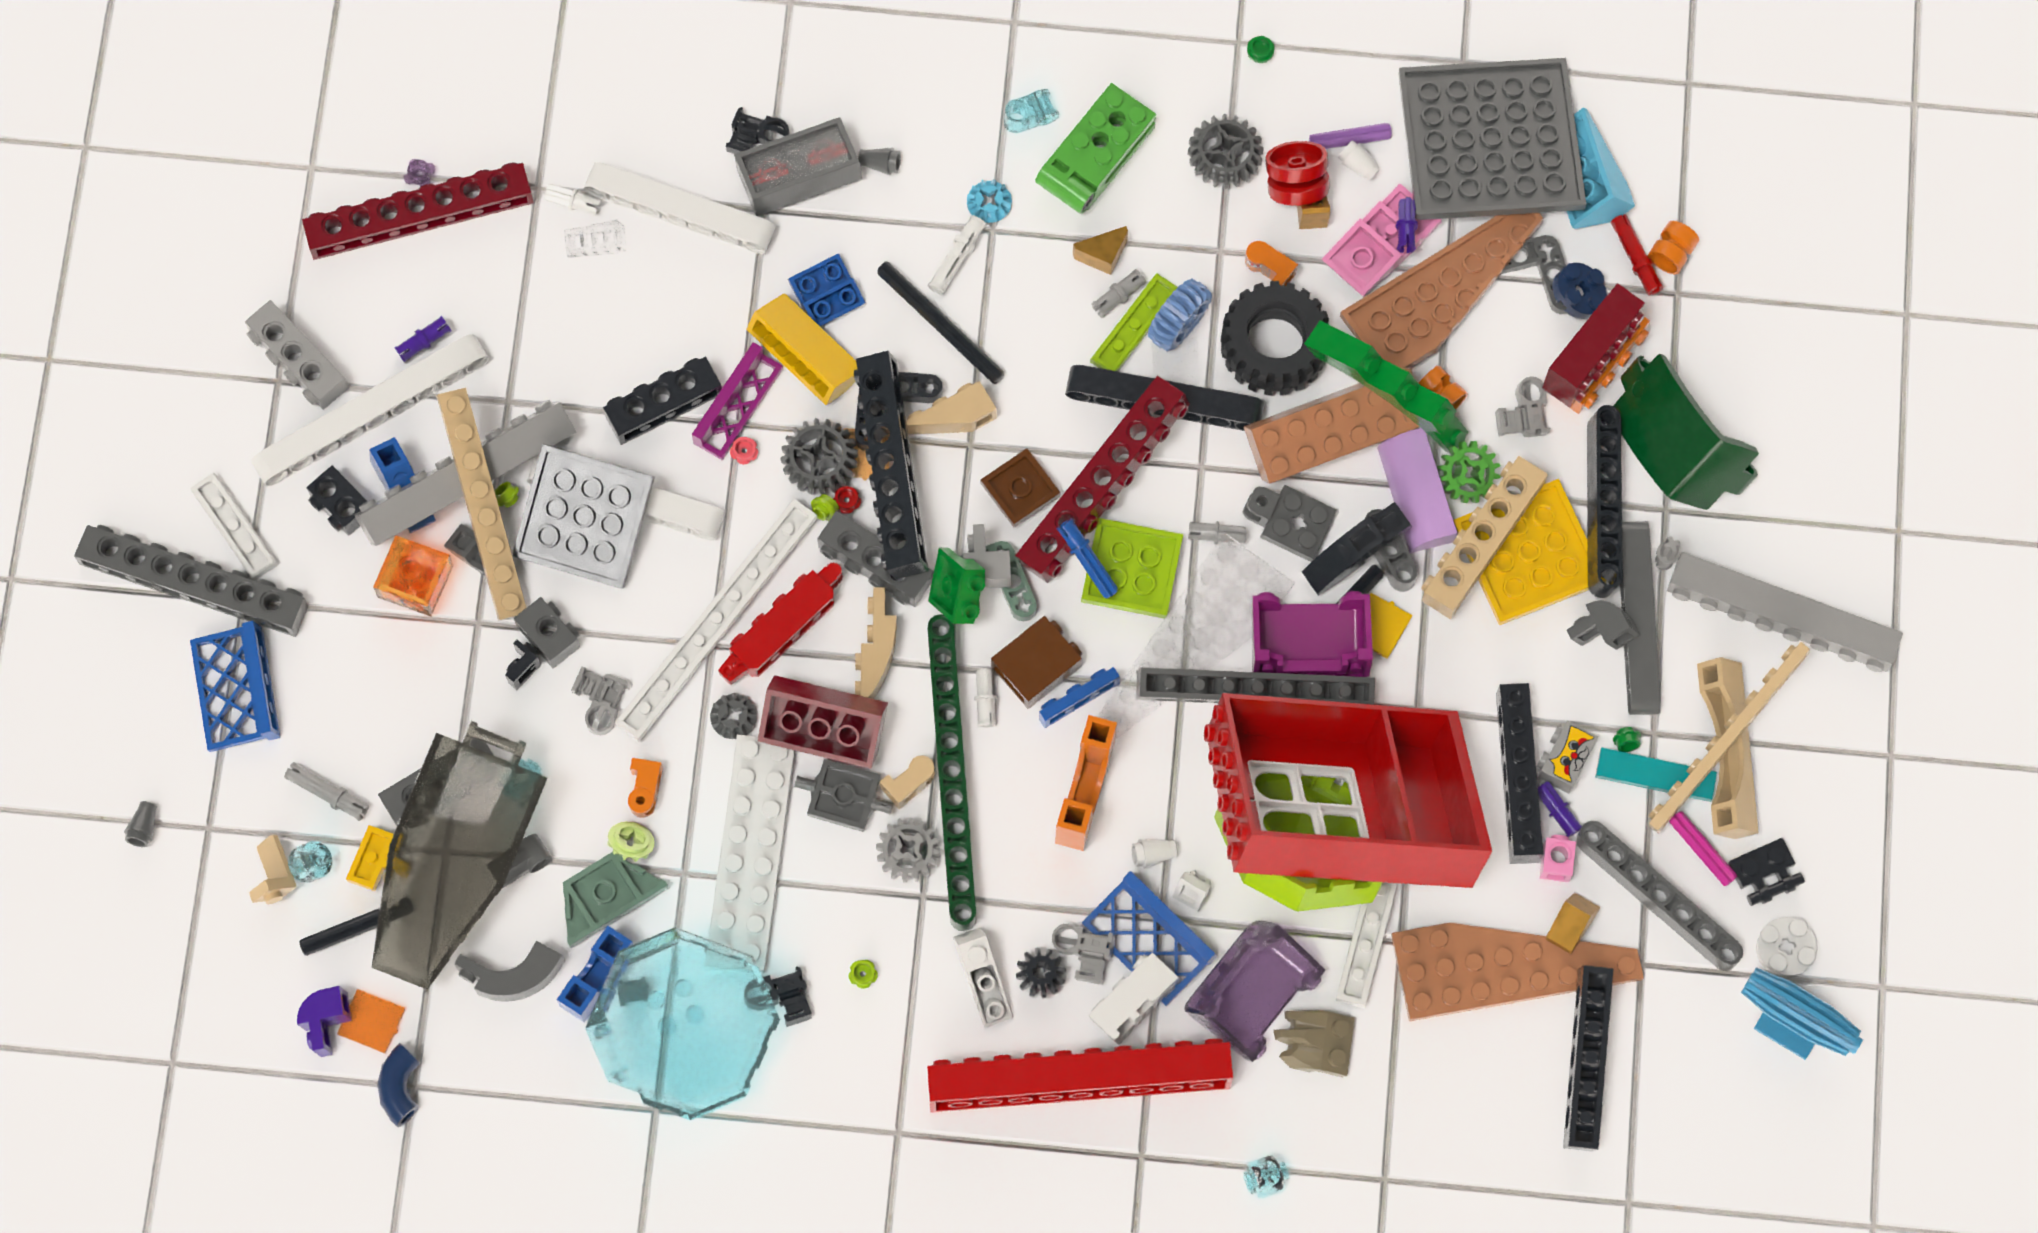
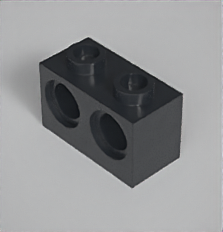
M331 465L306 487L310 498L307 500L318 512L321 510L325 511L329 516L327 521L337 532L343 530L350 536L360 527L354 514L360 512L359 506L367 502V500ZM328 488L335 489L332 496H322L324 490ZM344 509H355L351 516H341Z

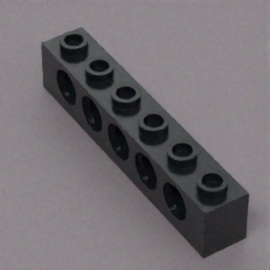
M1529 683L1499 684L1496 692V706L1510 864L1539 863L1544 854Z
M1583 965L1578 969L1563 1149L1589 1152L1599 1150L1614 968Z

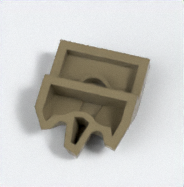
M1322 1010L1284 1011L1285 1019L1290 1022V1027L1288 1029L1273 1030L1275 1040L1288 1045V1049L1281 1052L1279 1056L1289 1068L1311 1073L1316 1071L1341 1078L1348 1075L1355 1018Z

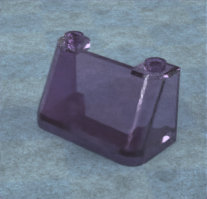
M1256 920L1244 929L1191 995L1184 1006V1011L1214 1036L1223 1039V1042H1230V1048L1245 1060L1253 1062L1259 1059L1267 1049L1265 1046L1267 1039L1263 1036L1266 1030L1297 991H1311L1319 985L1321 976L1326 969L1279 924Z

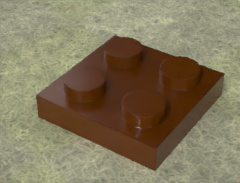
M1027 448L980 479L982 487L1013 528L1061 496L1059 489Z

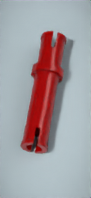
M1627 214L1615 217L1610 223L1631 261L1634 275L1638 276L1648 296L1660 292L1664 286L1653 268L1654 262L1645 253Z

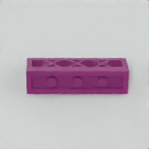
M753 342L691 434L693 444L723 461L733 446V442L739 437L784 369L783 365L764 355L763 347ZM761 362L774 369L769 377L757 380L755 371ZM755 386L757 392L755 399L742 403L740 398L742 390ZM740 409L742 418L739 423L726 426L724 418L726 414ZM722 422L723 427L718 428V426ZM725 433L726 442L721 450L708 444L712 435Z

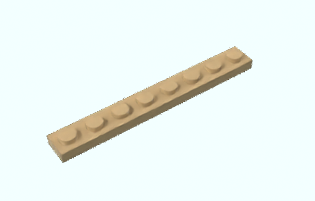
M466 387L437 394V401L497 619L499 621L517 616L526 609V604Z
M1800 642L1797 647L1791 645L1781 657L1784 660L1782 665L1777 670L1772 667L1762 679L1765 683L1759 692L1753 690L1745 699L1743 704L1747 707L1740 715L1734 713L1724 725L1727 728L1726 732L1721 738L1716 735L1705 748L1708 753L1702 760L1696 758L1686 770L1690 775L1685 781L1681 783L1678 780L1667 793L1670 799L1663 806L1659 803L1648 816L1652 819L1649 823L1650 828L1658 834L1662 831L1670 819L1809 655L1810 648Z

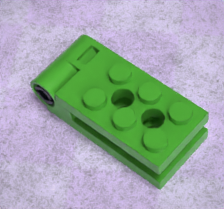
M1111 82L1043 165L1036 176L1035 183L1079 214H1083L1086 210L1090 209L1154 130L1156 125L1154 120L1157 114Z

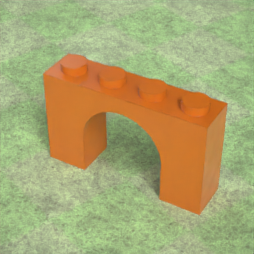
M1088 715L1080 742V753L1068 797L1064 798L1057 821L1055 844L1084 851L1115 744L1117 722Z

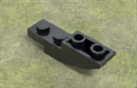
M1393 502L1372 518L1368 516L1318 555L1302 571V574L1319 596L1365 564L1364 560L1412 528V525L1398 505Z

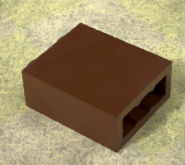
M1045 615L991 658V668L1027 709H1030L1082 667L1081 656L1083 654L1079 647L1073 641L1068 643L1062 636L1064 632L1055 620L1050 622Z

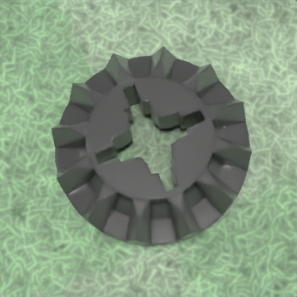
M734 692L726 696L722 695L719 700L713 703L710 721L717 734L727 739H736L737 734L748 735L753 730L757 721V712L755 705L747 696L738 695ZM728 706L735 712H741L738 715L739 725L732 719H725L728 716Z

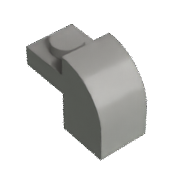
M973 524V534L967 535L968 552L970 553H963V559H973L985 569L986 588L1011 587L1009 550L986 552L984 524Z

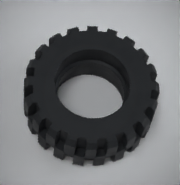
M1270 281V286L1264 287V284L1261 282L1254 285L1252 292L1249 289H1245L1240 293L1239 300L1234 299L1229 305L1228 313H1225L1220 339L1222 358L1226 359L1225 366L1227 370L1231 373L1235 372L1234 379L1240 384H1243L1244 381L1247 382L1249 390L1256 392L1257 388L1264 390V395L1272 396L1273 391H1280L1281 396L1288 395L1291 388H1294L1295 391L1305 388L1306 381L1312 383L1317 378L1318 371H1322L1325 362L1316 358L1304 343L1318 322L1322 321L1328 324L1329 317L1326 311H1321L1322 303L1317 298L1311 300L1309 298L1310 292L1305 288L1298 291L1295 289L1296 284L1287 282V286H1280L1279 281ZM1264 320H1283L1298 330L1302 337V346L1297 352L1287 357H1268L1258 352L1252 346L1249 340V331L1254 325Z

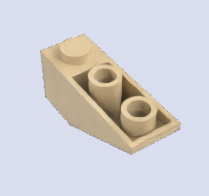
M980 381L973 385L972 383H967L960 387L957 393L951 397H941L923 412L922 410H917L910 414L906 420L908 435L973 432L997 419V408Z

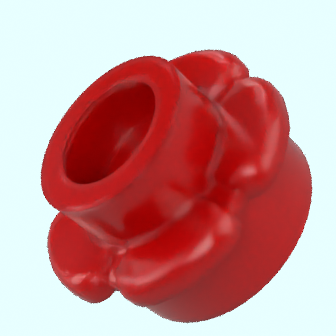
M843 486L836 490L833 499L838 504L841 513L850 514L854 509H858L861 504V498L858 496L859 492L855 488ZM849 498V502H844V499Z

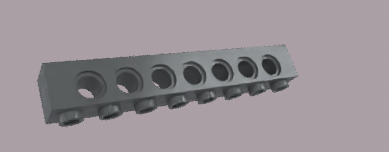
M87 525L74 554L75 559L81 566L248 622L253 620L260 626L296 637L308 609V604L303 594L295 589L287 588L284 591L275 588L276 585L268 580L260 579L257 582L248 579L249 576L241 571L232 570L231 573L222 570V567L214 562L205 561L204 564L195 561V558L187 553L178 552V554L168 552V549L160 544L151 543V545L141 543V540L136 536L114 534L112 529L104 525H97V527ZM118 547L114 555H105L108 548ZM145 556L141 564H132L135 557ZM172 565L168 573H159L162 566ZM199 574L197 581L193 583L186 582L189 575ZM226 583L223 591H213L216 584ZM245 592L254 593L250 600L240 601L241 595ZM272 601L281 602L276 610H267L269 603Z
M1141 667L1137 670L1136 700L1218 704L1223 693L1374 705L1375 678Z

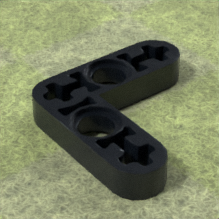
M899 372L900 381H905L909 384V389L902 392L904 402L934 403L937 399L941 398L943 393L942 381L936 375ZM882 382L875 385V390L882 385ZM914 382H918L917 393H913ZM928 384H933L934 389L932 393H926L925 388H927ZM859 386L858 396L861 395L860 386ZM857 402L855 442L858 448L865 451L866 448H869L868 441H864L861 426L865 419ZM884 409L880 410L877 416H881Z

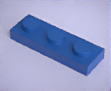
M1112 667L1106 671L1103 668L1095 672L1090 677L1091 680L1084 685L1078 683L1070 687L1066 691L1067 695L1059 700L1053 698L1045 702L1041 706L1042 710L1039 711V721L1046 729L1119 685L1120 675L1116 669Z

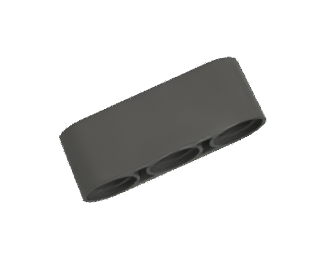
M1382 509L1371 510L1367 513L1365 518H1367L1368 516L1372 518L1377 513L1382 511ZM1401 536L1386 545L1394 547L1397 550L1396 554L1388 555L1382 548L1374 553V556L1390 585L1399 592H1406L1413 588L1418 575V568ZM1398 571H1406L1410 574L1411 578L1402 580L1396 573Z

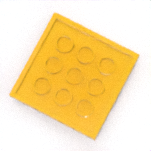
M1559 478L1543 485L1478 580L1499 626L1589 590L1587 538ZM1501 509L1491 510L1495 517L1501 518L1505 516ZM1472 513L1453 520L1457 535L1461 529L1467 531L1472 524L1468 521ZM1479 531L1475 533L1476 537L1480 540L1489 539V535L1486 532ZM1466 554L1469 559V562H1474L1472 556ZM1601 577V579L1603 580V582L1606 583L1607 580H1606L1605 578H1602V577Z

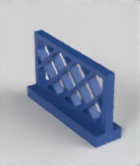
M252 620L242 623V627L190 640L207 751L214 752L262 739L271 741L281 738L263 628ZM241 636L242 646L236 655L225 649L231 638ZM211 643L217 649L207 662L201 658L199 646ZM222 651L233 657L224 672L213 666ZM239 661L246 665L247 670L240 682L229 676ZM211 668L221 674L213 689L207 687L204 680ZM227 678L238 685L229 699L218 694ZM243 689L251 694V701L245 710L234 704ZM215 696L226 702L217 717L209 711V705ZM231 706L242 712L233 727L222 721ZM250 717L255 720L257 732L244 735L238 730L246 718ZM219 724L231 730L224 741L214 742L213 733Z
M1131 870L1123 878V881L1081 922L1092 934L1103 936L1109 935V932H1111L1114 936L1132 935V952H1119L1115 948V943L1113 948V954L1131 972L1135 970L1132 967L1136 963V956H1143L1144 954L1149 956L1151 953L1155 956H1174L1175 974L1178 977L1185 978L1180 984L1178 982L1175 985V989L1167 997L1161 1000L1166 1007L1208 964L1210 965L1217 958V955ZM1123 890L1132 897V910H1115V898ZM1136 902H1137L1144 910H1136ZM1111 903V910H1104ZM1099 914H1111V931H1098L1091 923ZM1115 914H1132V931H1115ZM1136 914H1149L1153 918V931H1136ZM1157 922L1166 931H1157ZM1136 935H1153V952H1136ZM1157 935H1171L1174 938V951L1157 952ZM1178 943H1179L1186 951H1178ZM1179 955H1191L1199 963L1191 972L1178 973ZM1124 956H1132V964Z

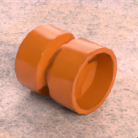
M1669 221L1661 232L1660 239L1656 240L1647 256L1653 260L1654 265L1658 269L1669 274H1679L1687 262L1686 254L1691 255L1699 243V236L1689 226L1678 221Z
M1440 365L1430 370L1418 382L1421 386L1447 398L1455 409L1468 396V393L1457 382H1450L1451 376Z

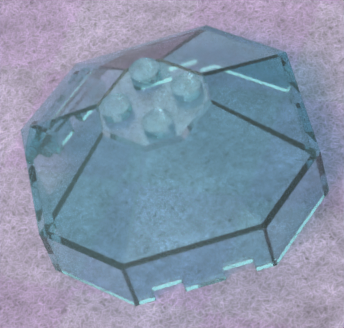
M673 927L618 951L585 1026V1030L608 1082L638 1092L645 1105L659 1110L666 1109L677 1113L679 1117L691 1121L747 1096L751 1087L750 1081L755 1070L759 1069L768 1049L767 1043L773 1030L776 1031L780 1018L760 969L752 955Z

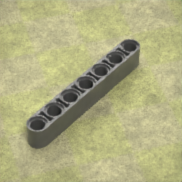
M1648 521L1622 522L1623 577L1620 583L1621 609L1630 615L1641 634L1624 645L1629 715H1659L1661 697L1650 528Z
M1593 820L1583 824L1576 837L1577 846L1583 853L1716 968L1722 971H1730L1737 966L1743 957L1744 951L1742 945L1603 824ZM1588 831L1594 832L1598 836V841L1594 843L1587 841L1584 833ZM1607 852H1617L1621 857V861L1612 862L1607 857ZM1633 870L1639 871L1643 875V881L1636 882L1632 880L1629 872ZM1652 891H1662L1666 896V901H1657L1653 897ZM1679 909L1686 911L1689 920H1679L1675 915V911ZM1705 929L1709 931L1712 939L1710 941L1702 940L1698 935V930ZM1729 949L1732 951L1735 957L1734 960H1725L1721 955V950Z

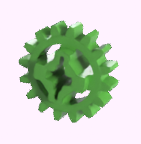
M1465 441L1459 442V449L1455 446L1448 447L1451 455L1442 454L1441 458L1445 461V465L1437 466V469L1443 471L1440 480L1446 482V485L1443 487L1444 492L1452 491L1451 499L1456 500L1461 496V503H1468L1469 498L1473 503H1478L1479 495L1484 498L1487 490L1492 486L1493 480L1501 478L1499 474L1495 473V469L1501 465L1500 463L1492 462L1496 454L1495 452L1487 454V445H1481L1478 448L1477 441H1470L1469 446ZM1465 453H1473L1479 457L1470 460L1468 456H1465ZM1454 464V474L1452 475V467ZM1466 467L1473 468V470L1470 472V475L1472 477L1465 476V474L1468 472V469ZM1486 469V477L1484 480V471ZM1468 484L1474 491H1464L1459 487Z

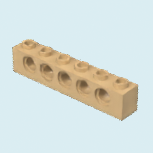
M1518 456L1514 463L1508 461L1500 473L1503 479L1499 485L1492 484L1484 497L1487 502L1481 509L1477 506L1468 521L1472 524L1467 531L1460 530L1453 541V544L1456 545L1451 554L1448 552L1444 553L1437 564L1440 570L1436 576L1429 575L1421 587V590L1424 591L1421 601L1450 620L1545 484L1548 474L1521 456ZM1515 486L1521 493L1512 495L1507 491V487ZM1501 509L1505 516L1501 518L1495 517L1491 510ZM1479 531L1486 532L1489 535V539L1480 540L1476 537L1475 533ZM1468 554L1472 556L1474 562L1464 563L1459 556ZM1453 577L1457 580L1458 585L1448 586L1443 579Z

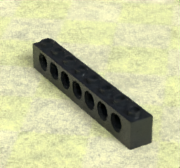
M889 350L856 358L857 369L854 370V378L861 391V395L858 396V405L861 412H864L865 421L861 423L864 437L868 439L869 448L865 449V454L869 465L872 466L873 474L869 475V481L872 490L876 494L873 508L876 517L880 521L877 535L881 545L883 544L884 554H881L883 569L888 571L895 579L928 572L897 360ZM882 382V385L878 389L873 390L876 384ZM886 408L884 414L877 416L880 410ZM890 435L887 441L881 443L884 436ZM894 461L890 468L885 469L888 462ZM898 487L896 493L888 496L893 488ZM902 514L898 521L892 522L896 515ZM906 540L902 548L896 549L901 541Z

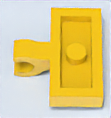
M368 825L347 874V882L375 892L384 870L398 877L405 878L409 867L405 866V862L390 857L398 839L397 835Z

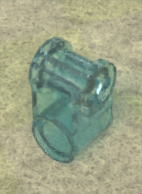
M1040 89L1029 95L1009 101L1004 113L1003 122L1005 128L1011 133L1018 134L1038 126L1048 125L1057 120L1060 114L1057 109H1054L1049 97L1051 94L1049 89ZM1017 113L1022 115L1023 118L1014 119L1010 115Z

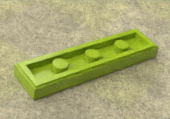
M1156 273L1091 357L1090 363L1097 368L1119 371L1147 335L1155 314L1158 313L1166 299L1178 287Z

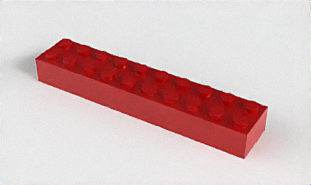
M1213 1038L1205 1040V1044L1193 1045L1192 1041L1175 1042L1172 1047H1162L1161 1043H1150L1144 1045V1049L1132 1050V1046L1123 1045L1114 1047V1051L1102 1052V1048H1088L1082 1054H1072L1071 1050L1055 1051L1054 1056L1043 1057L1041 1053L1033 1052L1023 1055L1024 1058L1012 1059L1011 1055L994 1056L992 1061H981L980 1057L965 1058L963 1063L951 1064V1060L947 1059L933 1061V1065L927 1066L930 1113L1229 1090L1233 1081L1230 1042H1223V1039Z

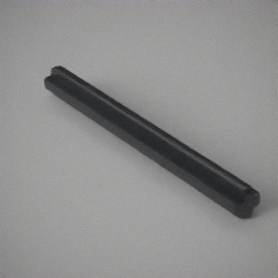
M887 261L879 266L877 274L990 382L997 384L1004 377V371L894 266Z

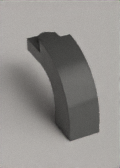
M536 940L525 960L510 970H490L462 954H459L454 965L460 971L458 973L459 977L471 984L475 980L478 981L474 987L477 995L489 1000L510 1002L528 998L544 989L555 978L565 960L562 954Z

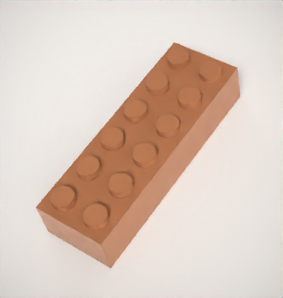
M1400 367V368H1402V369H1404V370L1410 372L1411 375L1413 376V373H1412V370H1411V369L1405 368V367ZM1361 383L1244 426V430L1261 480L1270 484L1413 430L1419 426L1385 399Z

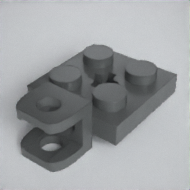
M1287 485L1282 487L1280 494L1259 486L1250 494L1242 513L1248 520L1264 527L1260 538L1312 562L1337 509ZM1300 517L1303 519V523H1305V528L1300 527L1299 530H1296L1294 528L1295 523L1291 521V518L1297 519Z

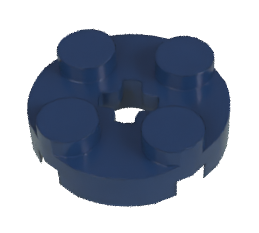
M1574 262L1567 264L1553 279L1552 289L1558 303L1562 301L1563 305L1567 307L1564 311L1578 319H1588L1607 296L1603 273L1599 269H1592L1583 263ZM1577 286H1579L1583 290V296L1581 295L1580 291L1576 289Z

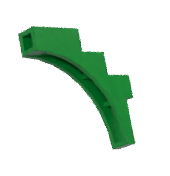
M1318 322L1304 343L1316 358L1347 374L1385 399L1422 428L1445 452L1451 454L1448 447L1455 446L1458 448L1459 442L1465 441L1469 431L1455 416L1457 410L1447 398L1421 386L1410 372L1384 360L1373 346L1325 322Z

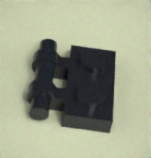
M1783 837L1728 862V865L1737 875L1736 881L1741 890L1752 885L1755 892L1746 896L1750 906L1760 902L1762 904L1772 901V897L1783 892L1788 894L1795 891L1796 886L1805 883L1801 872L1790 876L1786 871L1794 867L1796 863ZM1776 875L1778 882L1769 886L1764 885L1762 880Z

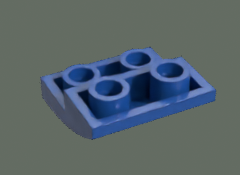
M839 253L787 279L804 312L819 326L866 303L854 279L850 277Z

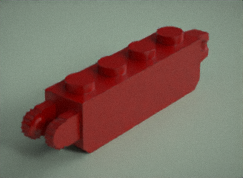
M830 562L818 574L812 570L807 575L805 573L800 575L793 583L794 588L786 595L784 593L780 594L772 603L773 608L766 614H759L752 621V627L745 634L739 633L731 641L730 655L718 669L719 675L730 685L746 674H749L751 677L761 676L834 606L833 590L838 586V583H841L843 578L840 564Z

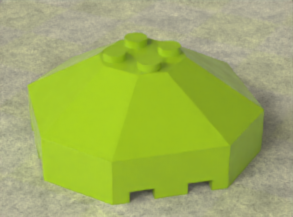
M1264 773L1255 779L1256 788L1263 796L1273 800H1293L1289 778L1286 775ZM1301 776L1305 798L1308 802L1352 805L1348 783L1344 782L1340 786L1334 783L1336 778ZM1217 808L1214 819L1226 846H1228L1227 838L1222 833V812H1219ZM1270 812L1263 818V824L1267 831L1314 834L1311 817L1305 813ZM1334 815L1323 816L1327 835L1359 837L1357 823L1354 818ZM1239 873L1244 884L1296 912L1372 903L1384 882Z

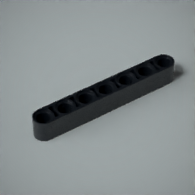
M1072 365L1069 371L1065 395L1077 401L1130 410L1155 378L1085 365ZM1167 381L1182 391L1190 403L1187 413L1180 420L1245 431L1244 426L1262 420L1265 402L1258 397ZM1157 410L1153 415L1161 416L1164 410Z
M1611 405L1601 406L1587 423L1588 589L1592 595L1598 598L1608 597L1619 586L1623 577L1621 415ZM1601 498L1605 499L1608 504L1604 503ZM1601 524L1604 525V526H1606L1607 529H1608V531L1605 530V529L1601 526ZM1601 551L1607 553L1609 558L1604 556ZM1601 577H1602V578H1605V579L1608 581L1609 584H1606L1605 582H1603V580L1601 579Z

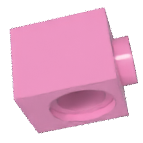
M1552 835L1551 838L1547 837L1545 839L1539 879L1569 883L1573 876L1576 841H1570L1569 837L1564 835ZM1555 851L1561 852L1565 857V862H1555L1551 858V853Z

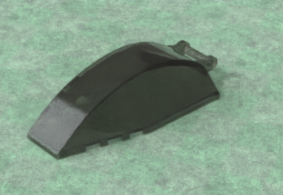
M472 720L469 722L461 742L437 732L435 733L389 844L371 968L428 990L449 962L450 957L466 939L467 934L478 919L480 920L492 900L502 890L548 778L518 765L525 750L526 742L521 740L515 742L478 727V723ZM472 738L513 753L510 762L470 746Z

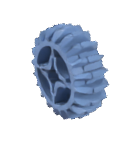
M1193 278L1184 281L1183 284L1173 291L1158 313L1155 314V318L1148 329V337L1160 349L1163 348L1167 352L1176 349L1194 330L1196 325L1199 324V321L1209 308L1212 293L1200 281L1197 282Z

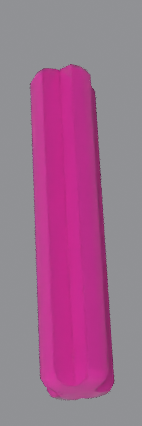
M1682 811L1676 813L1669 821L1673 828L1723 886L1732 883L1737 877L1736 873Z

